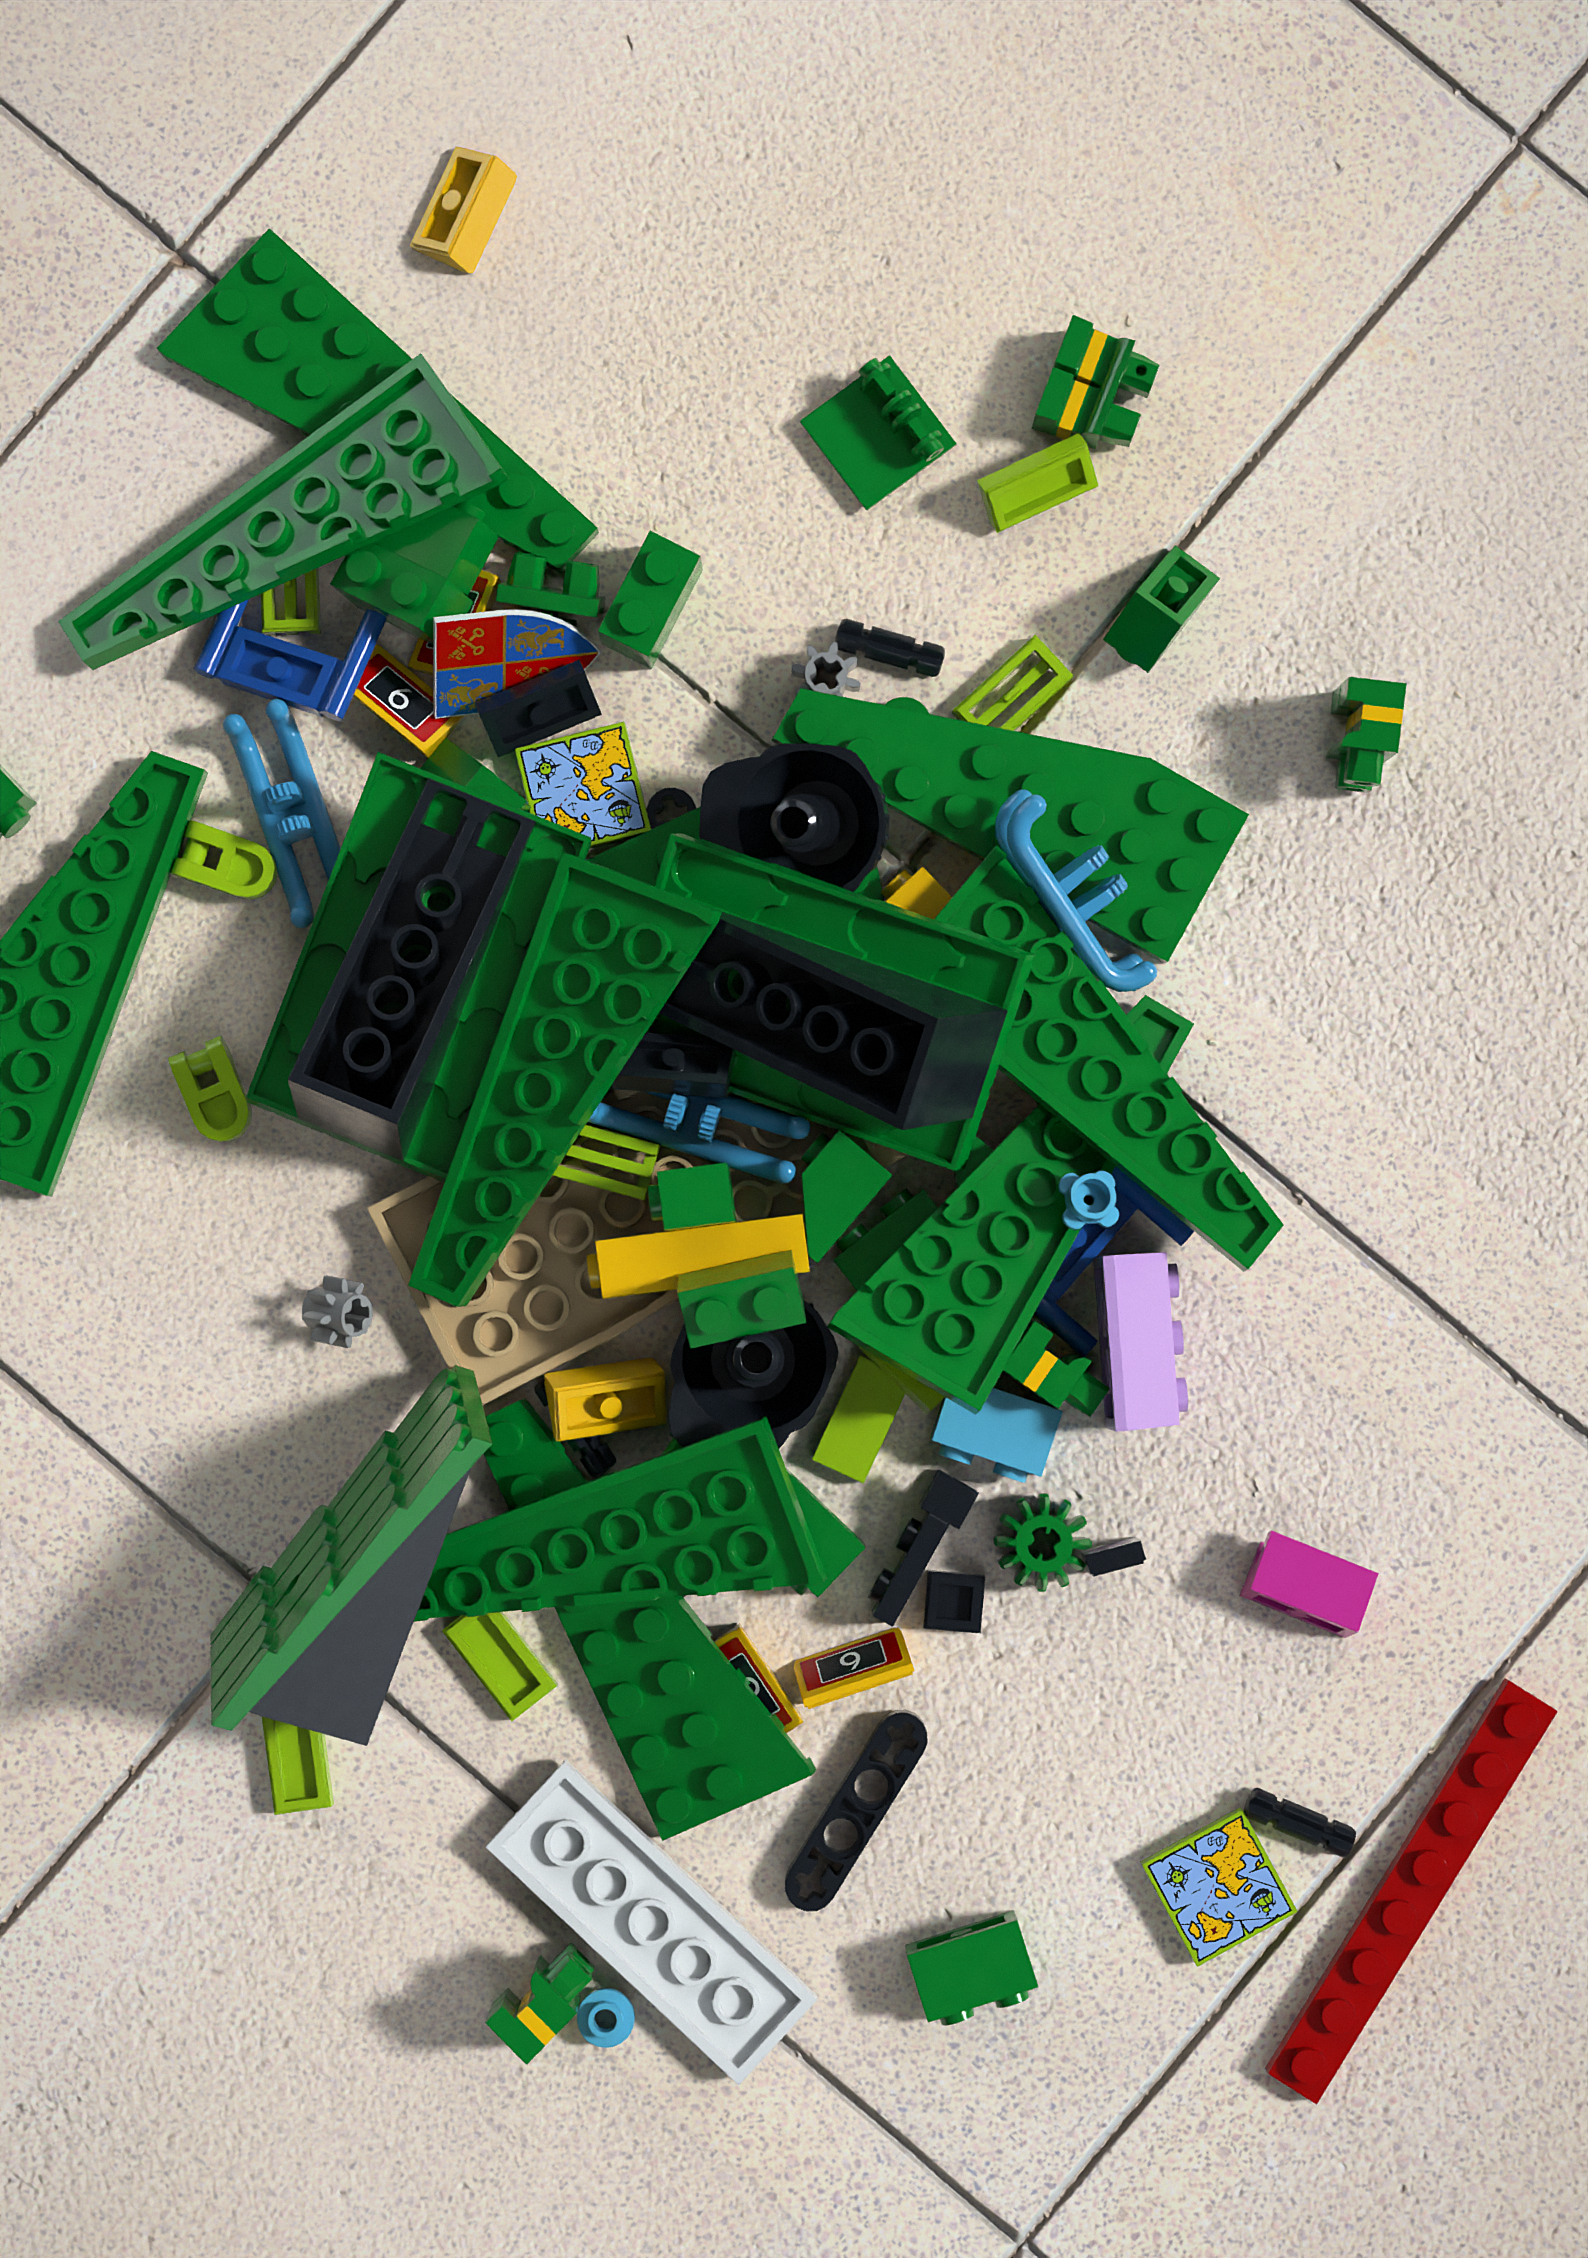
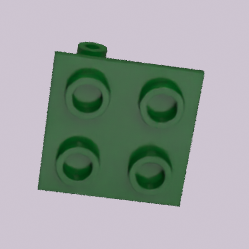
M890 355L881 362L877 358L867 362L859 370L861 376L800 420L801 425L866 511L957 445Z

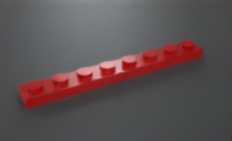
M1504 1678L1266 2065L1265 2070L1269 2075L1316 2105L1318 2104L1558 1712L1556 1709Z

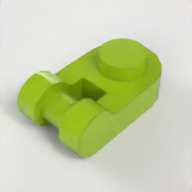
M192 820L189 821L184 837L189 840L183 857H176L171 870L172 875L248 900L261 898L270 892L277 881L278 874L275 859L263 846ZM210 847L223 850L216 870L203 866Z
M220 1035L206 1041V1048L190 1055L182 1051L169 1057L168 1061L193 1123L199 1132L211 1140L228 1142L236 1140L246 1132L251 1124L252 1109L251 1104L247 1103V1094L235 1068L231 1052L224 1038ZM215 1069L220 1082L202 1090L197 1076Z

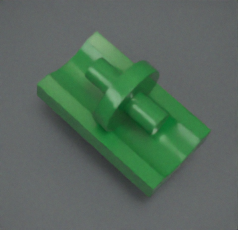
M517 552L514 554L507 581L498 584L496 601L541 608V613L564 620L576 628L577 620L558 617V611L596 618L599 614H604L606 597L599 596L600 579L599 565L567 561L562 590L543 586L547 557Z

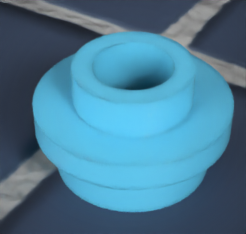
M600 1988L589 1993L581 2002L577 2013V2024L582 2036L589 2043L602 2048L614 2047L625 2041L630 2035L635 2022V2012L631 2001L625 1994L613 1988ZM603 2009L612 2011L617 2019L616 2024L611 2028L600 2027L595 2021V2014Z

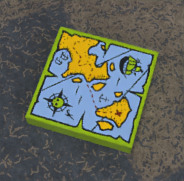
M624 721L515 749L527 801L531 807V814L591 837L590 849L634 838L651 830L638 771Z
M1241 1807L1140 1861L1197 1967L1298 1912Z

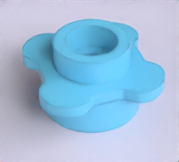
M1098 1171L1082 1175L1081 1177L1075 1173H1068L1060 1179L1058 1189L1064 1195L1066 1210L1062 1214V1220L1068 1228L1079 1230L1084 1224H1099L1103 1228H1109L1117 1222L1119 1211L1115 1207L1116 1192L1113 1176L1106 1171ZM1084 1196H1091L1094 1200L1093 1205L1085 1204Z

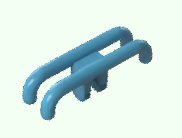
M272 699L266 706V714L270 718L279 739L293 782H285L271 787L256 742L243 717L238 714L228 715L224 719L223 729L232 743L270 853L275 859L278 876L291 912L290 921L294 926L302 929L312 924L314 912L291 844L313 837L328 880L341 848L294 716L285 701L282 699Z
M1025 789L1013 793L1002 804L995 820V837L1000 849L1006 853V858L1025 885L1033 889L1040 899V905L1061 932H1065L1074 944L1073 949L1097 981L1101 980L1105 987L1117 992L1136 991L1149 985L1157 977V968L1152 962L1143 961L1137 954H1129L1116 962H1112L1085 923L1086 920L1111 903L1116 897H1119L1120 894L1124 893L1123 891L1127 889L1128 885L1122 875L1116 874L1104 879L1099 885H1096L1073 901L1067 896L1108 860L1109 856L1102 845L1088 849L1081 856L1075 858L1053 874L1030 839L1032 824L1046 811L1045 799L1040 795H1032L1030 791Z
M645 1092L670 1100L664 1122L601 1102L588 1120L589 1123L718 1164L727 1163L731 1168L779 1183H789L794 1180L796 1176L794 1164L790 1161L715 1139L714 1136L720 1117L793 1139H803L810 1132V1124L804 1117L778 1111L728 1095V1098Z

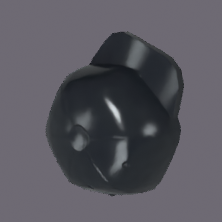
M784 743L771 746L759 757L727 762L709 773L702 787L699 839H704L767 863L778 864L854 892L867 874L875 869L878 862L882 859L883 848L886 847L889 840L890 815L888 814L885 801L886 795L855 752L840 746Z
M803 1299L806 1323L696 1348H690L685 1323L683 1324L673 1349L670 1363L675 1382L669 1409V1423L671 1434L680 1446L684 1447L767 1417L777 1446L780 1449L792 1432L802 1429L809 1423L826 1393L836 1368L839 1352L833 1334L819 1312L813 1308V1303L808 1304Z

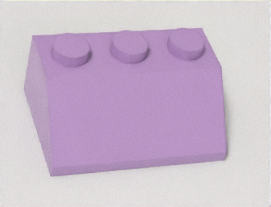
M1167 1252L1095 1257L1093 1265L1102 1383L1110 1388L1103 1398L1106 1428L1117 1432L1180 1425L1179 1412L1188 1411V1392L1185 1377L1176 1378L1174 1355H1183L1184 1353L1181 1320L1172 1321L1170 1298L1179 1297L1177 1264H1167Z

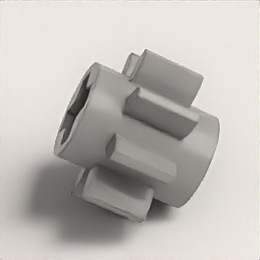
M832 642L828 652L817 653L813 646L808 645L807 657L809 661L807 665H792V674L798 678L805 679V683L795 690V696L800 688L842 697L846 690L859 692L861 683L856 679L847 677V673L854 670L857 666V658L849 657L843 661L837 655V642ZM823 667L828 674L835 671L838 672L835 688L829 689L825 683L814 685L818 668Z
M326 1275L323 1278V1287H316L307 1291L302 1305V1320H304L308 1327L314 1329L310 1338L312 1341L350 1348L352 1337L366 1334L372 1321L373 1306L370 1300L361 1294L364 1288L362 1282Z

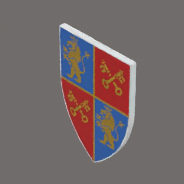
M516 609L433 617L434 717L437 719L479 714L475 702L577 660H580L585 671L601 651L578 628L554 616L535 611Z

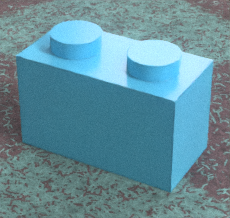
M995 1388L992 1389L981 1411L976 1415L944 1397L930 1439L941 1443L939 1455L971 1465L973 1456L977 1455L996 1462L993 1473L1025 1483L1028 1473L1042 1477L1063 1411Z

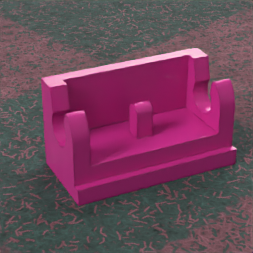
M1271 1530L1268 1532L1265 1542H1260L1239 1596L1347 1638L1359 1632L1379 1573Z

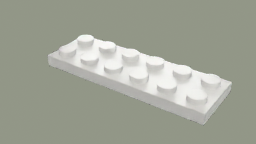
M566 1759L486 1845V1848L738 2085L742 2083L817 2001L816 1993Z

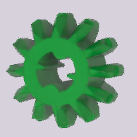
M1047 1493L1038 1494L1037 1512L1033 1513L1029 1503L1023 1497L1017 1499L1015 1503L1023 1518L1018 1522L1006 1513H1002L999 1517V1521L1004 1526L1014 1530L1013 1535L999 1534L993 1537L995 1546L1013 1547L1014 1549L1003 1555L998 1560V1564L1002 1569H1006L1021 1561L1022 1564L1014 1575V1582L1022 1586L1028 1580L1031 1572L1035 1571V1586L1039 1592L1046 1591L1048 1586L1047 1573L1053 1572L1056 1581L1061 1587L1069 1585V1578L1061 1567L1068 1563L1075 1570L1083 1571L1086 1564L1080 1558L1072 1555V1550H1087L1092 1547V1541L1089 1538L1072 1537V1533L1082 1529L1087 1524L1085 1517L1082 1515L1075 1516L1064 1523L1063 1520L1070 1511L1071 1502L1062 1499L1057 1504L1053 1513L1050 1514V1499ZM1040 1527L1047 1534H1049L1052 1528L1057 1536L1050 1543L1053 1552L1045 1557H1042L1043 1555L1038 1550L1035 1551L1034 1555L1030 1554L1027 1547L1034 1542L1032 1532Z

